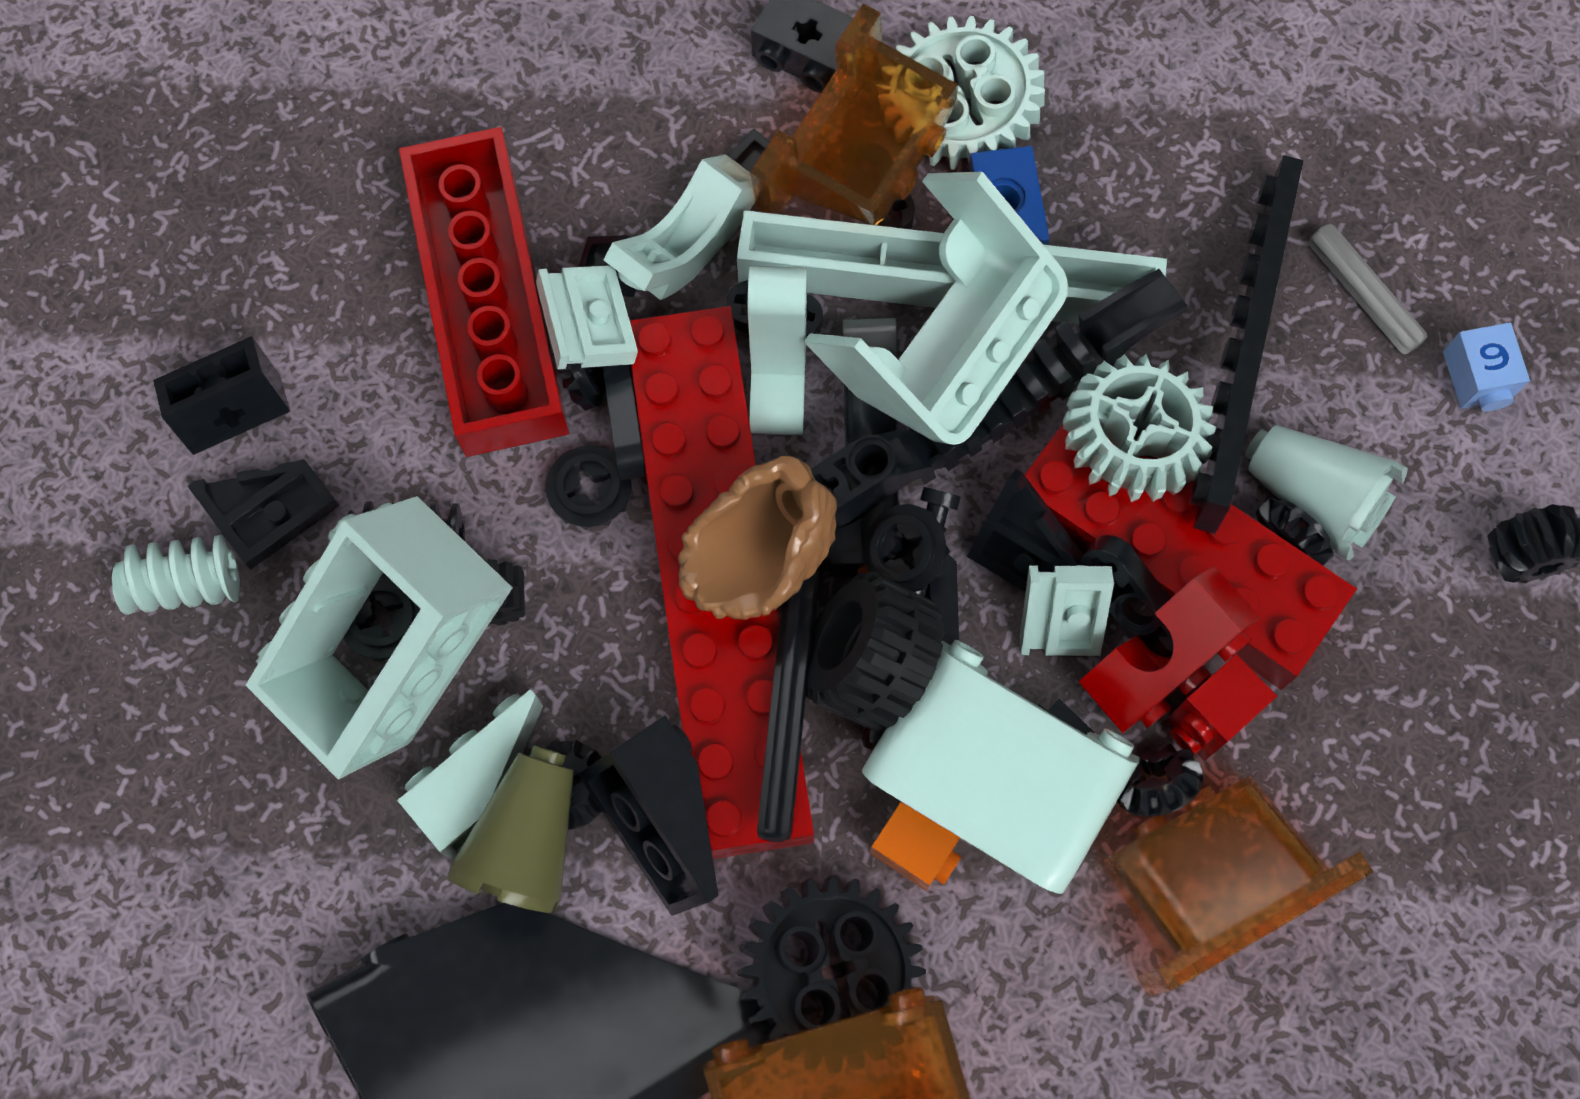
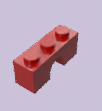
M1215 566L1194 577L1154 613L1172 636L1174 648L1171 658L1155 654L1136 635L1115 648L1078 681L1122 734L1138 722H1141L1148 729L1173 708L1166 699L1179 689L1186 696L1212 675L1205 667L1212 659L1219 655L1226 662L1252 641L1245 631L1256 623L1260 617Z

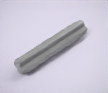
M1329 223L1312 235L1308 241L1309 246L1395 347L1403 354H1408L1418 348L1427 338L1426 331L1339 230Z

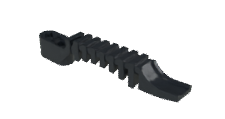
M1157 269L1079 314L1080 332L1075 334L1067 320L1055 327L1056 347L1050 349L1045 339L1036 343L1033 347L1034 360L1028 364L1025 360L1022 362L975 431L966 441L955 445L935 442L911 428L909 430L904 428L877 435H865L856 439L810 469L815 480L827 487L836 497V528L846 525L914 480L921 479L924 484H927L936 478L934 470L946 468L949 471L959 465L958 460L963 456L969 454L972 457L982 450L981 445L989 440L995 443L1005 436L1004 431L1012 426H1015L1016 429L1028 422V416L1036 411L1039 415L1051 408L1050 403L1060 397L1063 401L1071 395L1073 388L1078 386L1083 376L1087 373L1094 374L1097 366L1102 364L1103 361L1114 366L1116 360L1121 358L1137 342L1186 312L1188 305L1162 271ZM884 459L888 461L886 468L880 474L875 476L862 474L864 465L870 460Z

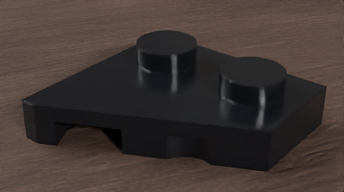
M304 459L279 464L271 470L253 469L238 472L237 478L213 483H207L202 479L193 481L188 485V488L244 564L250 569H253L340 506Z
M1015 469L1008 478L966 557L1026 592L1029 566H1038V572H1054L1055 566L1080 565V560L1084 554L1021 471Z

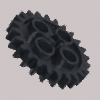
M830 876L824 880L820 892L813 878H809L801 883L802 898L793 888L788 887L780 892L784 908L773 901H769L762 906L766 917L770 921L769 923L754 920L749 924L748 928L759 938V941L744 943L740 946L739 950L742 953L753 958V964L737 970V975L753 979V988L746 990L739 996L741 1000H757L760 1008L748 1019L750 1023L766 1019L771 1026L763 1038L765 1043L773 1042L780 1037L786 1039L782 1057L791 1058L802 1048L804 1049V1067H815L821 1055L824 1054L827 1069L838 1070L842 1063L843 1053L851 1067L862 1066L864 1063L863 1048L873 1058L882 1057L885 1055L881 1037L891 1043H897L903 1039L900 1030L895 1025L896 1021L905 1024L915 1022L916 1016L905 1004L906 1002L924 998V994L910 985L911 979L925 975L926 969L911 965L909 957L919 953L923 948L920 944H905L903 937L910 932L913 924L908 922L898 926L895 925L892 919L899 908L897 903L883 909L877 906L880 898V889L875 888L862 898L859 896L860 884L858 879L849 881L843 891L840 892L836 876ZM817 921L824 925V941L816 931L815 924ZM844 922L853 923L861 933L862 942L857 951H852L843 945L840 938V929ZM790 936L801 938L808 948V959L804 966L793 964L786 955L785 945ZM828 965H839L842 976L836 979L825 980L822 975V968ZM861 978L872 982L877 989L878 998L872 1009L865 1008L857 999L856 987ZM806 993L816 995L823 1004L824 1014L818 1025L809 1023L801 1012V1002ZM840 1003L848 1013L849 1020L847 1024L842 1023L840 1020Z

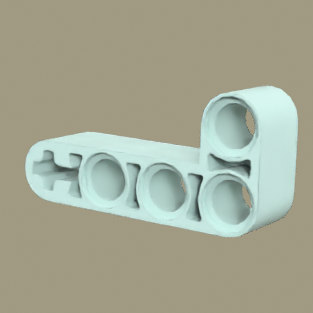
M749 267L748 326L751 360L749 424L751 434L803 436L807 268Z

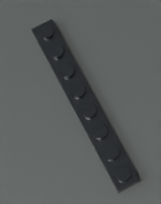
M1283 155L1275 175L1265 174L1258 193L1257 203L1265 205L1263 214L1257 212L1248 237V243L1256 245L1254 254H1247L1239 277V284L1247 286L1245 296L1238 295L1229 326L1238 328L1236 338H1228L1220 362V369L1228 371L1226 382H1218L1211 406H1213L1212 413L1218 415L1215 433L1206 439L1212 446V454L1208 459L1206 473L1199 472L1195 479L1189 501L1190 505L1198 506L1194 528L1216 534L1232 501L1304 161Z

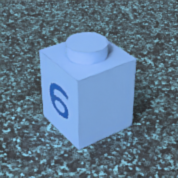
M1511 322L1459 332L1443 350L1461 409L1480 405L1482 411L1488 412L1504 408L1514 402L1513 397L1530 382Z

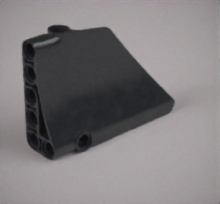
M507 903L493 906L411 937L407 933L400 935L365 955L361 959L362 963L306 993L309 1004L359 1099H698L785 1044L786 1041L783 1037L770 1043L763 1041L765 1033L771 1025L767 1019L750 1023L748 1019L760 1007L757 1000L744 1001L740 999L739 995L746 990L646 954L551 914Z

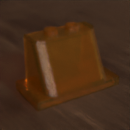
M863 3L835 45L836 72L794 135L790 137L778 130L751 170L750 177L758 212L781 215L792 197H796L874 226L878 225L897 198L905 200L910 194L919 176V172L916 169L924 156L933 157L943 143L947 133V129L944 126L955 106L958 84L882 42L881 13Z
M1251 776L1242 779L1218 794L1214 792L1211 785L1200 790L1190 803L1184 806L1185 813L1169 822L1164 815L1149 819L1133 829L1138 837L1136 841L1102 861L1106 871L1161 961L1160 964L1137 976L1149 997L1176 989L1374 872L1361 851L1326 866Z

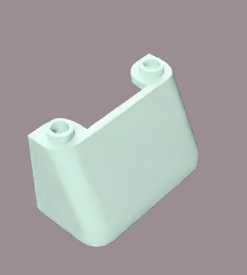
M954 640L952 645L942 641L943 647L936 665L937 669L926 687L925 693L904 718L898 717L895 725L886 728L863 766L862 773L880 789L1035 884L1051 892L1062 894L1075 876L1139 763V757L1131 753L1134 745L1121 735L1104 728L1101 735L1088 732L1086 735L988 677V671L980 664L984 656L971 646L958 640Z

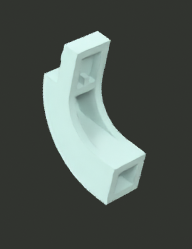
M726 154L702 159L687 188L672 210L648 232L613 242L604 261L618 271L619 278L628 286L638 290H648L660 300L667 298L692 281L730 240L742 223L744 210L750 211L765 183Z

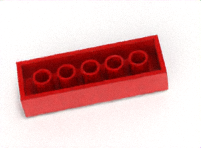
M502 127L399 148L454 435L464 455L471 457L570 435L548 329L536 286L537 277L512 160Z
M1062 424L1025 473V476L1081 552L1085 554L1092 543L1104 535H1112L1125 540L1131 545L1170 599L1194 577L1215 566L1260 617L1256 623L1245 631L1252 641L1241 649L1237 655L1255 673L1280 690L1297 678L1357 588L1232 504L1216 534L1195 529L1194 523L1198 506L1189 504L1195 480H1191V482L1186 481L1183 489L1174 495L1166 490L1163 496L1154 502L1145 490L1138 500L1131 502L1127 489L1121 487L1116 494L1109 497V482L1101 478L1099 482L1090 485L1088 477L1092 469L1089 466L1074 468V458L1079 451L1065 449V439L1069 432L1063 429ZM1148 455L1138 457L1141 459H1158Z

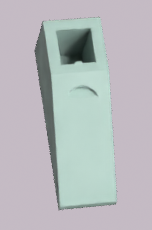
M531 689L523 696L516 693L505 699L494 710L493 716L495 719L480 732L471 730L457 739L449 749L451 756L437 768L433 769L429 766L415 774L405 785L407 793L397 800L438 851L449 859L461 849L517 754L524 752L543 707Z

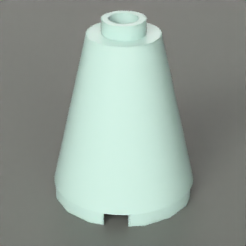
M1275 425L1269 432L1261 429L1252 439L1245 453V457L1251 460L1248 471L1279 500H1287L1297 505L1314 518L1328 534L1333 551L1346 560H1351L1354 557L1351 546L1352 542L1362 548L1391 507L1396 496L1390 494L1387 490L1393 478L1403 484L1408 471L1406 466L1398 463L1396 460L1279 425Z

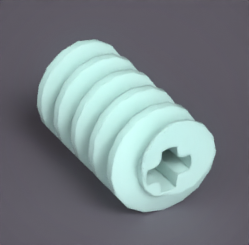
M223 535L214 536L212 551L207 552L201 537H196L192 539L190 554H185L179 540L170 541L168 556L165 557L157 542L148 544L146 559L141 558L135 544L126 546L124 561L115 563L113 567L112 592L119 610L123 614L128 615L135 613L138 607L144 612L155 611L160 605L167 610H173L178 608L182 602L188 607H196L201 605L204 599L211 605L222 603L225 597L235 603L239 601L240 578L234 553L228 548Z

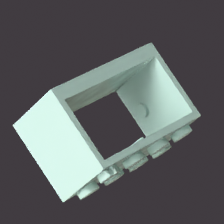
M418 496L394 504L388 502L375 510L356 516L349 514L337 522L336 527L328 535L330 543L323 555L306 571L303 577V581L306 584L297 599L280 615L279 622L281 626L273 640L266 644L258 653L259 658L256 660L258 665L246 684V687L338 780L408 745L413 740L513 588ZM384 572L420 608V611L368 691L333 656V653Z

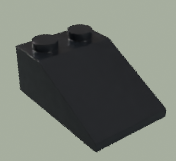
M663 716L580 772L578 776L671 916L709 903L719 894L698 764L691 755L692 745L687 735L677 725H671L667 717Z

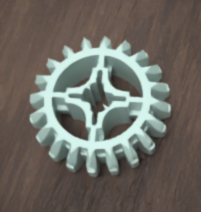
M1125 354L1116 360L1114 366L1103 361L1102 364L1097 366L1094 374L1087 373L1081 378L1076 391L1071 393L1067 402V410L1069 411H1067L1063 419V429L1069 433L1065 439V449L1079 451L1074 458V468L1089 466L1092 469L1088 477L1090 485L1099 482L1101 478L1110 483L1108 485L1109 497L1116 494L1120 487L1127 489L1131 502L1138 500L1144 490L1153 502L1160 499L1166 490L1174 495L1183 489L1186 481L1191 482V480L1194 481L1199 472L1202 471V464H1205L1212 454V446L1206 439L1214 434L1216 426L1208 423L1213 416V406L1199 404L1204 396V387L1189 389L1186 386L1189 380L1188 371L1179 374L1177 377L1169 373V360L1161 363L1158 368L1151 367L1147 354L1140 357L1135 366ZM1143 415L1144 420L1140 427L1143 431L1138 440L1135 441L1134 435L1137 431L1135 425L1140 416ZM1148 455L1158 459H1141L1138 457Z

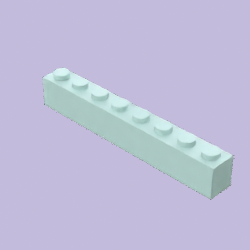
M745 210L743 213L737 253L739 283L748 280L750 266L807 268V293L936 308L955 280L946 271L940 260L939 246L944 233ZM1044 245L1064 270L1068 282L1065 302L1053 318V322L1063 323L1067 320L1068 323L1079 324V314L1134 281L1157 269H1160L1166 277V258Z

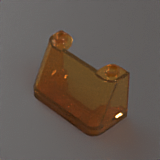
M915 987L890 995L888 997L889 1006L750 1047L748 1039L736 1040L720 1045L712 1050L715 1059L704 1065V1074L711 1099H970L942 999L937 995L925 996L923 987Z

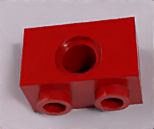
M1235 654L1194 691L1165 721L1173 728L1169 733L1181 750L1190 749L1193 756L1197 753L1205 761L1229 742L1267 707L1277 695Z

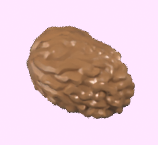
M780 456L744 471L727 492L719 494L710 507L705 509L694 520L692 525L688 526L687 532L683 533L681 537L684 547L678 555V562L680 564L678 576L680 580L679 586L682 589L683 595L686 599L695 601L696 607L699 610L711 611L717 619L728 616L734 620H746L751 617H760L762 614L764 616L769 615L772 610H776L793 594L797 593L803 581L809 579L827 557L829 548L836 539V498L827 487L815 480L810 467L799 458Z

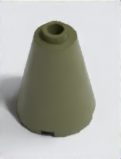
M533 745L530 755L524 753L517 754L451 863L447 880L479 894L481 889L498 896L497 901L545 913L557 911L562 894L574 771L563 766L566 755Z

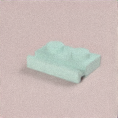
M612 266L562 268L561 273L549 274L547 269L538 270L536 286L557 369H566L567 364L580 363L581 368L630 365L635 363L638 349L617 273Z
M1029 566L1020 630L1021 655H1029L1030 649H1045L1046 656H1100L1114 586L1112 566H1055L1054 572H1038V566Z

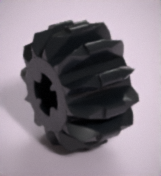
M1551 504L1545 508L1537 509L1534 507L1528 512L1516 513L1515 517L1501 521L1487 535L1490 545L1489 552L1496 569L1500 571L1504 581L1525 584L1532 580H1544L1552 575H1561L1562 571L1575 568L1580 563V518H1578L1574 507Z

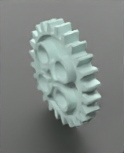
M969 16L965 27H958L955 19L949 17L947 29L942 31L933 22L928 23L929 36L924 38L913 31L910 33L911 48L897 45V61L887 60V77L881 78L880 81L882 96H880L882 113L886 116L888 131L896 130V139L899 146L911 142L912 157L916 158L924 151H929L930 165L935 166L941 157L945 156L949 157L950 169L955 170L960 158H967L969 162L971 153L997 150L999 147L1003 149L1015 148V137L1028 140L1030 138V124H1039L1040 107L1044 106L1045 89L1044 70H1038L1039 56L1037 53L1028 54V40L1026 38L1013 43V28L1008 27L1000 34H996L993 19H990L980 29L976 28L974 16ZM946 59L952 62L956 70L959 86H954L953 71L951 67L949 68L945 61ZM981 62V64H977V65H973V64H969V63ZM926 80L936 81V82H934V83H929V84H927V83H922L923 81H926ZM965 98H971V111L973 116L976 117L977 121L980 123L979 126L973 123L969 115V107ZM996 100L1002 101L1003 103L990 104L989 102ZM947 119L957 120L953 123H942L943 120Z

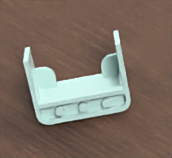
M983 172L928 173L922 181L954 218L941 238L939 255L942 265L955 282L899 360L887 349L869 347L861 338L810 333L804 341L857 398L935 442L953 445L966 441L975 431L1064 304L1068 291L1067 277L1062 267Z

